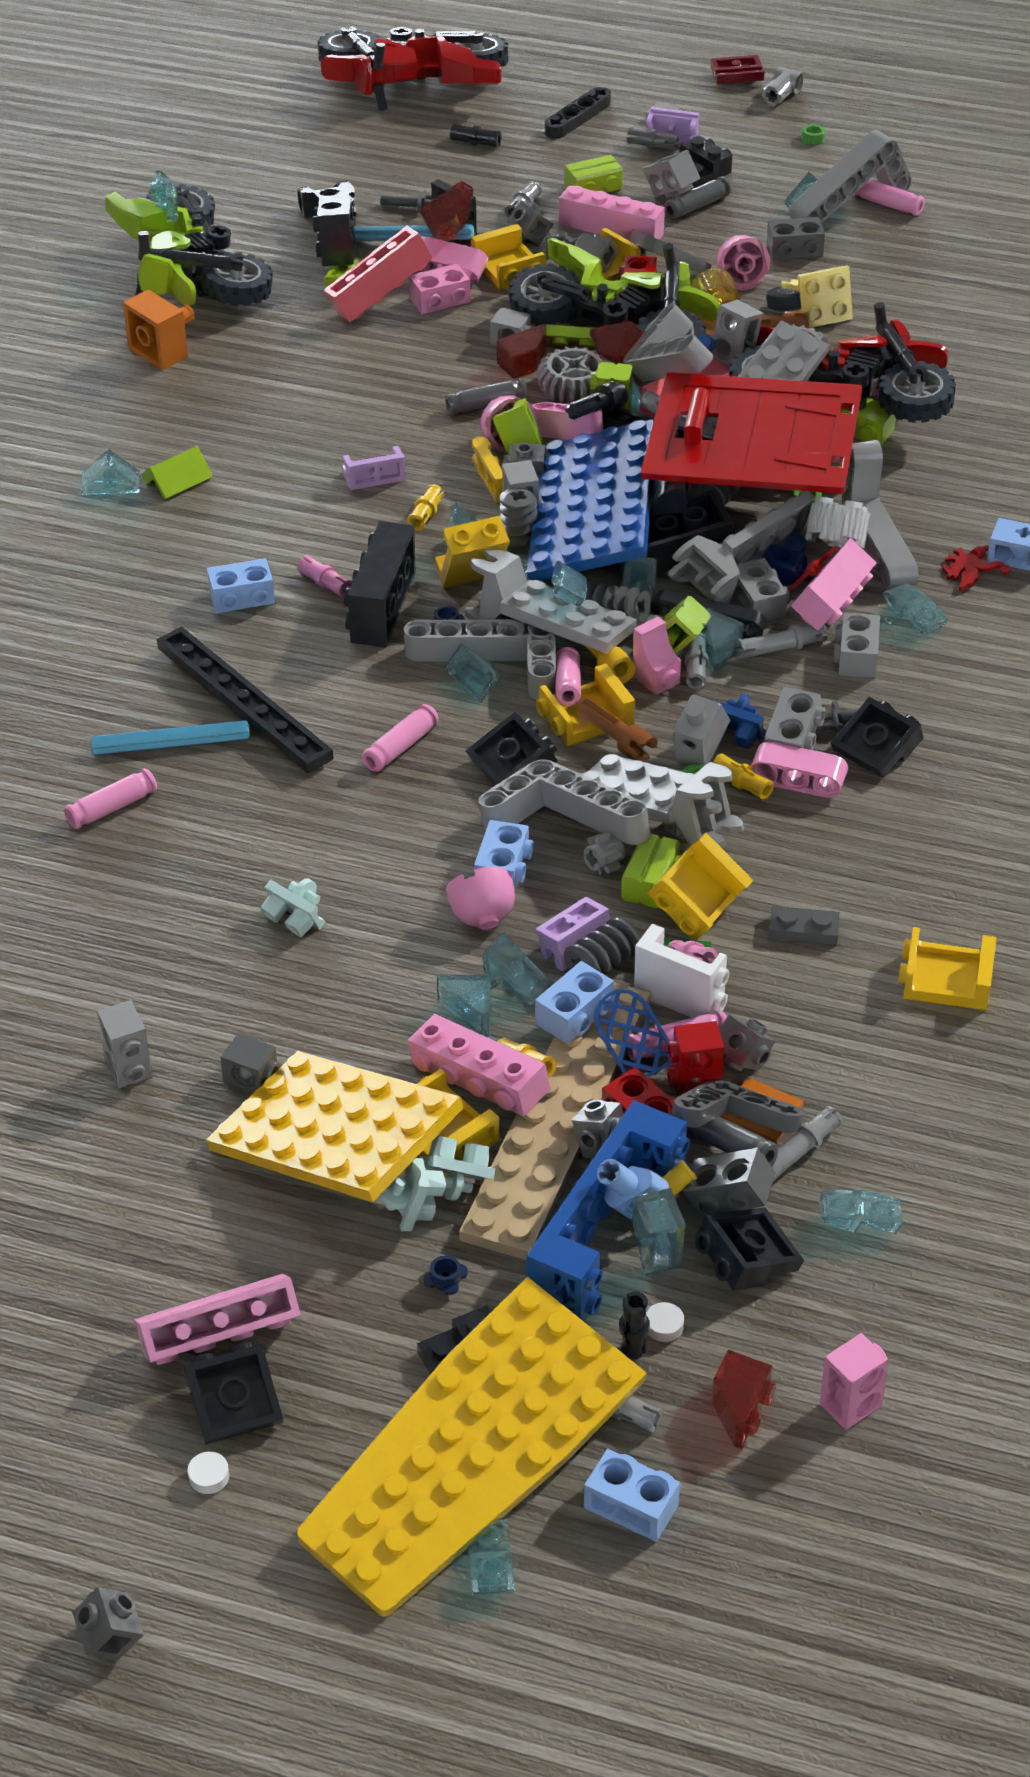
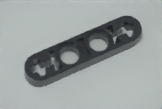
M596 87L566 105L545 120V135L549 138H562L611 105V91L605 87Z
M666 589L658 590L650 603V611L654 615L664 617L687 596H692L711 615L703 629L746 639L762 636L767 625V618L760 611ZM721 614L727 617L730 621H723L719 619L716 615Z

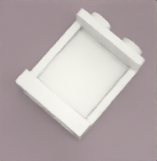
M652 924L635 945L634 987L650 991V1001L691 1018L704 1014L712 1015L719 1010L723 1011L728 1000V995L725 994V985L730 973L726 969L727 955L719 953L713 963L709 964L664 946L665 929Z

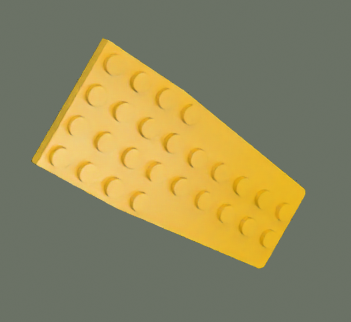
M527 1277L431 1373L299 1526L297 1530L298 1542L382 1617H388L563 1466L646 1381L647 1372Z

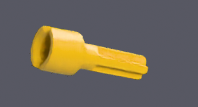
M585 646L598 659L597 666L606 663L622 684L627 683L635 674V664L620 647L615 646L605 654Z

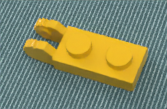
M484 436L474 437L472 439V448L475 454L472 456V461L494 501L500 503L502 469L497 456L492 455L490 451L491 443Z

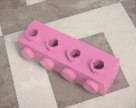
M568 186L559 197V225L596 234H600L601 229L607 228L627 240L633 229L659 240L664 234L665 207L655 205L652 202H641L625 196L609 195L603 191L583 189L581 186Z
M850 538L827 562L793 602L791 607L801 615L804 622L812 625L817 631L825 623L831 626L852 603L853 599L863 589V586L873 577L870 570L877 562Z
M434 1014L408 1039L412 1062L419 1070L433 1074L439 1069H443L447 1073L448 1084L462 1087L476 1097H483L498 1104L502 1109L506 1111L511 1110L523 1117L551 1089L545 1063L439 1015Z
M280 1274L137 1318L134 1321L144 1357L150 1363L156 1361V1364L160 1365L179 1359V1353L192 1349L194 1353L213 1349L217 1346L216 1342L230 1337L231 1341L251 1337L254 1335L253 1330L268 1326V1329L286 1326L291 1323V1318L301 1316L291 1278Z

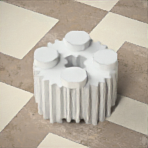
M816 497L815 502L811 505L805 539L815 542L817 537L823 539V542L827 543L828 546L833 547L835 545L841 548L851 538L864 549L870 512L867 511L868 508L862 507L863 503L846 500L844 505L834 503L831 498Z

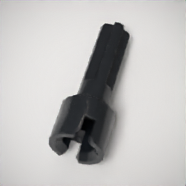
M612 380L597 386L593 390L592 395L571 402L570 405L566 406L565 412L573 420L602 409V413L611 412L623 407L627 403V389L623 383L618 382L614 384Z

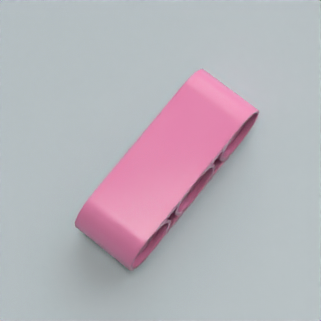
M421 237L433 259L427 262L420 272L459 264L470 278V284H475L479 281L488 262V257L483 251L439 239Z
M542 402L532 405L538 416L537 426L542 437L567 440L583 433L592 434L603 431L602 409L573 420L565 412V408L569 404Z
M766 741L759 745L751 764L754 772L774 783L772 786L826 798L836 797L840 793L848 771V764L839 756Z

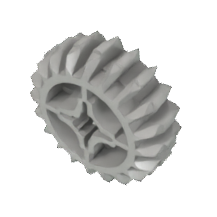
M577 346L571 349L565 347L564 350L555 349L554 353H547L546 357L541 359L539 370H537L539 388L544 392V396L551 397L552 401L560 400L561 404L582 399L593 393V389H590L592 372H597L599 363L609 361L605 359V355L598 354L597 350L588 351L587 347L584 349H579Z

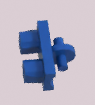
M742 694L738 701L728 699L727 704L716 701L722 704L730 718L727 728L735 731L733 735L734 743L749 749L756 738L763 739L766 733V729H763L764 718L758 715V708L750 706L751 697L749 695Z

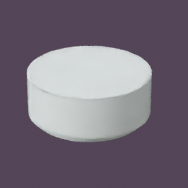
M661 1302L654 1304L647 1310L646 1315L650 1320L648 1335L651 1338L660 1342H669L677 1339L682 1334L684 1315L679 1307L671 1303Z
M203 1452L195 1456L188 1465V1478L191 1487L202 1494H213L222 1490L229 1480V1469L226 1459L216 1452Z

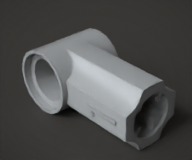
M778 67L774 73L773 81L762 90V98L765 99L767 105L775 107L790 93L798 94L804 82L803 73Z

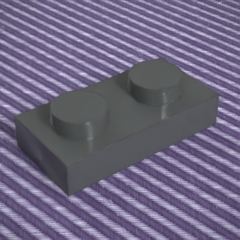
M772 906L769 939L837 945L840 912Z

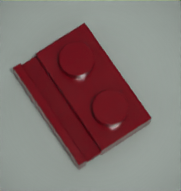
M758 55L711 58L710 68L717 84L764 81L765 71L762 70V64Z

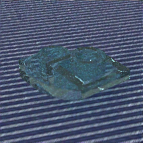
M156 170V181H150L151 197H156V208L167 211V222H178L175 187L166 174Z
M558 560L555 563L551 583L555 584L553 593L562 600L580 607L586 599L587 578L581 572Z
M907 583L886 590L882 594L899 618L908 615L921 635L943 627L948 621L945 614L928 596Z
M848 1189L822 1191L820 1195L821 1221L833 1227L856 1233L860 1225L864 1223L875 1229H882L897 1234L903 1225L901 1200L899 1198L876 1192Z
M508 1518L499 1519L493 1525L489 1524L476 1536V1541H473L468 1546L473 1596L515 1593Z

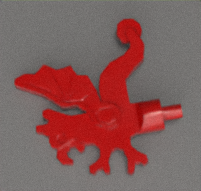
M834 545L818 560L811 561L803 572L804 574L788 588L789 593L808 575L816 576L822 569V563L837 550V547Z
M987 545L983 547L977 546L967 554L963 553L962 547H959L958 550L953 549V554L958 556L948 554V557H945V562L953 561L954 563H950V566L947 567L946 564L942 565V570L945 571L948 580L951 578L958 580L960 573H962V580L959 585L960 592L973 587L974 583L979 581V571L987 572L1000 569V572L1006 575L1011 572V568L1000 561H982L981 559L986 556V551L989 550Z

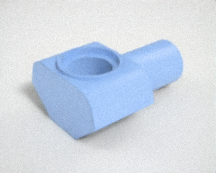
M607 1159L598 1167L597 1177L601 1183L608 1187L603 1198L610 1207L629 1219H635L652 1210L669 1197L668 1182L649 1169L635 1166L627 1168L614 1159Z

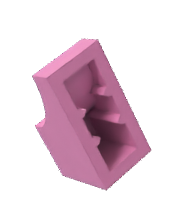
M658 616L634 628L633 663L636 666L633 678L656 696L680 683L681 659L677 657L670 645L666 631V622Z

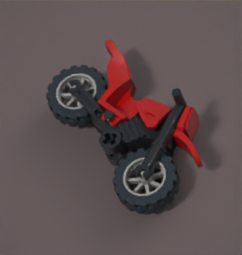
M350 27V30L341 28V31L338 30L321 36L318 40V59L321 61V73L325 79L354 82L356 88L365 96L372 95V92H374L379 111H384L388 109L384 85L411 81L416 78L425 79L426 77H438L441 84L498 85L502 82L501 68L502 66L505 67L508 63V41H505L503 37L498 38L497 35L477 34L476 31H437L433 36L428 37L425 36L423 29L415 30V37H413L412 30L406 27L393 28L390 30V38L382 39L377 34H372V32H363V30H356L355 27Z
M882 302L874 304L875 329L879 335L873 334L839 340L837 347L829 350L807 380L809 382L862 385L859 411L866 408L867 397H871L874 390L879 389L878 401H880V407L882 409L885 408V413L888 415L893 414L898 420L907 419L908 422L912 423L916 421L925 423L929 422L930 419L938 420L942 415L946 416L950 412V408L952 409L954 406L956 383H954L953 375H949V371L945 369L949 358L947 348L937 343L910 340V334L901 321L894 319L890 321V324L887 322L885 304ZM760 326L755 349H744L743 353H737L734 359H731L729 376L738 377L775 329L774 327Z

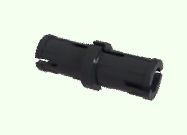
M453 124L450 130V139L470 142L471 145L475 146L483 144L498 148L501 144L502 133L501 131L481 129L477 125L468 127Z
M633 1291L626 1294L627 1298H623V1315L619 1319V1331L622 1335L621 1352L629 1359H639L642 1357V1353L645 1354L646 1352L645 1337L650 1331V1320L646 1315L648 1307L647 1297L641 1292Z

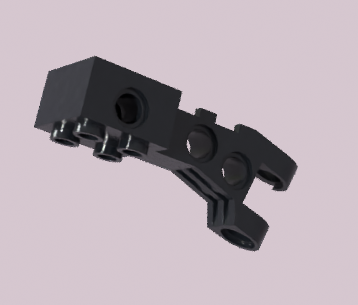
M348 180L338 181L334 188L314 191L308 186L298 188L297 197L301 213L304 217H313L314 232H317L316 255L317 258L322 257V266L354 264L356 250L354 226H356L355 217H357V209L354 206V187Z

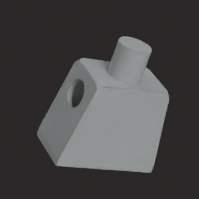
M697 695L690 696L673 732L676 762L688 766L691 764L706 765L711 761L730 723V718L722 704Z

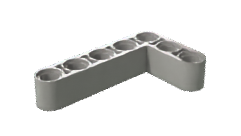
M880 130L871 131L793 202L789 209V216L792 219L819 217L822 224L874 175H876L880 183L908 191L912 179L898 143Z
M671 303L659 313L627 353L623 362L630 364L632 372L642 382L665 379L667 372L699 373L711 362L713 354L695 335H686L692 328L693 322L675 303Z
M872 440L853 443L846 487L841 497V503L844 505L846 500L863 503L862 507L868 508L867 511L870 512V519L864 551L877 562L874 569L885 588L890 589L917 584L919 579L917 563L879 499L883 463L880 442Z
M516 619L414 620L404 626L405 656L412 661H527L528 695L534 700L539 699V686L546 685L553 695L556 692L555 634Z
M537 760L528 764L483 793L478 799L485 831L490 820L518 824L546 806L602 833L609 832L611 837L626 844H641L651 836L647 807L644 802L550 760Z

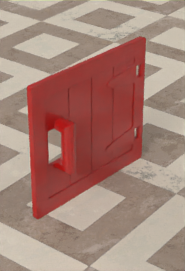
M667 372L641 468V479L843 494L846 487L860 407L862 385ZM841 409H851V413H841ZM681 415H687L684 438H675ZM705 416L718 417L713 441L702 440ZM842 462L841 467L831 466V463Z

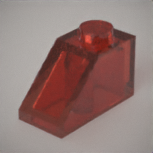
M461 180L419 210L433 237L449 241L458 235V231L465 227L474 193L472 186Z
M544 324L496 340L497 364L513 379L538 370L541 359L546 351V326Z

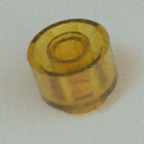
M723 269L706 270L697 275L691 282V287L714 296L719 305L740 300L733 277ZM698 315V316L700 317V319H702V320H704V321H707V322L709 321V322L714 323V324L717 323V319H716L715 321H710V320H708V319H706V318H704V317Z

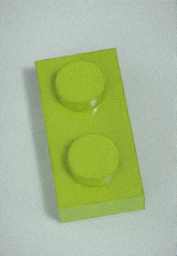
M547 325L546 337L548 341H552V344L557 346H568V342L579 343L580 347L594 348L595 344H602L603 332L601 328Z

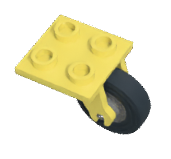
M848 265L797 275L798 280L782 281L781 286L772 288L766 293L767 306L770 309L783 310L784 313L786 310L808 311L809 328L853 319L850 268Z

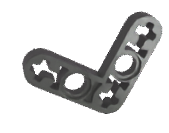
M632 230L628 241L646 251L664 257L663 245L666 244L665 242L640 231ZM674 247L675 257L679 265L680 262H686V264H689V270L704 277L708 276L712 267L711 264Z
M709 1080L677 1097L674 1100L671 1112L672 1116L686 1121L687 1127L703 1126L728 1112L785 1133L799 1132L804 1114L803 1110L799 1107L723 1080Z

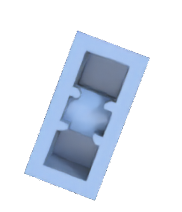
M998 518L990 539L987 562L1000 561L1010 567L1030 571V524Z

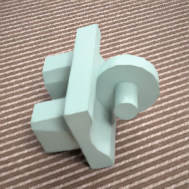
M309 878L303 879L299 884L293 881L290 883L289 888L286 889L270 880L265 886L269 896L260 909L265 917L271 921L278 923L286 911L292 913L284 924L287 929L300 938L312 926L320 930L326 923L323 918L318 916V908L315 906L319 903L320 896L315 894L317 886L314 881Z
M437 1136L432 1140L429 1155L420 1156V1158H423L425 1169L442 1170L443 1173H448L446 1177L444 1176L446 1182L445 1199L456 1201L460 1197L461 1192H472L473 1183L464 1181V1177L475 1180H482L483 1178L494 1179L496 1168L488 1167V1146L472 1143L466 1144L463 1161L454 1159L457 1140Z
M415 1158L409 1164L404 1179H395L379 1196L388 1210L394 1211L397 1209L401 1213V1231H412L416 1220L432 1221L436 1208L434 1196H443L446 1189L443 1171L426 1170L423 1158Z

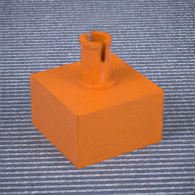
M149 289L123 302L128 349L161 370H165L188 358L185 324L195 319L193 316L195 315L194 311L189 305L186 304L178 308Z

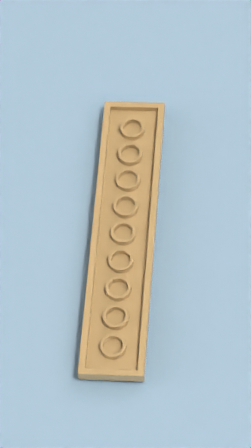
M614 982V991L618 989L631 990L640 994L649 1005L650 991ZM620 993L618 1004L631 1007L633 996ZM637 999L635 1008L646 1011ZM617 1008L614 1021L626 1024L629 1011ZM612 1009L609 1011V1013H607L604 1016L601 1015L600 1017L610 1019ZM634 1013L631 1025L638 1027L644 1015ZM594 1022L583 1035H578L568 1045L554 1036L545 1054L546 1056L553 1057L556 1061V1071L548 1078L551 1089L524 1117L516 1114L491 1165L492 1168H496L494 1179H484L459 1231V1241L526 1260L527 1254L546 1228L581 1152L571 1120L589 1101L602 1100V1087L612 1082L619 1070L603 1040L599 1037ZM599 1022L606 1036L608 1024ZM613 1025L610 1038L622 1041L625 1028ZM630 1030L629 1034L635 1035L636 1031ZM610 1043L619 1057L621 1046ZM627 1047L625 1048L623 1059L626 1055Z

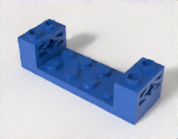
M634 1100L527 1254L526 1278L529 1277L583 1322H585L589 1314L594 1316L601 1305L602 1294L599 1293V1284L603 1276V1271L600 1270V1252L586 1247L584 1244L591 1243L597 1231V1224L602 1217L607 1218L613 1209L603 1198L608 1187L599 1181L597 1177L598 1167L603 1161L614 1159L627 1168L635 1166L649 1169L663 1177L680 1160L685 1162V1155L690 1144V1139L686 1138L687 1122Z

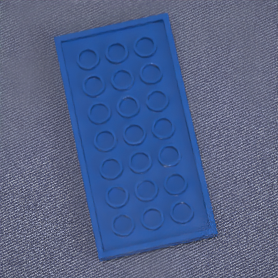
M653 419L647 421L637 420L630 425L622 427H608L601 432L592 434L583 433L575 438L563 441L553 440L545 445L544 470L539 475V506L536 507L537 517L533 522L527 566L529 580H544L647 556L652 480L641 479V468L654 423Z

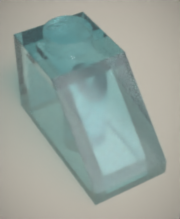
M671 1188L659 1191L650 1190L635 1196L632 1221L644 1276L680 1268L686 1224Z

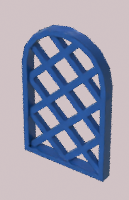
M618 989L607 993L599 1000L594 1011V1023L599 1037L603 1040L622 1074L627 1072L623 1065L650 1071L645 1076L651 1077L672 1064L669 1060L657 1068L659 1056L669 1058L668 1053L661 1052L663 1040L667 1046L670 1040L652 1012L651 1007L640 994L631 990ZM620 993L633 996L631 1007L618 1004ZM615 995L614 1003L606 1001L607 998ZM637 999L646 1011L635 1008ZM602 1004L612 1007L610 1019L599 1017V1010ZM617 1008L629 1011L626 1024L614 1021ZM634 1013L646 1016L644 1028L631 1025ZM650 1019L653 1021L659 1033L648 1030ZM599 1022L608 1024L606 1036ZM613 1025L625 1028L622 1041L610 1038ZM630 1030L642 1033L639 1046L627 1043ZM647 1034L659 1037L656 1050L644 1047ZM610 1043L621 1046L619 1057ZM626 1047L638 1050L635 1063L623 1060ZM642 1052L655 1054L652 1067L640 1064Z

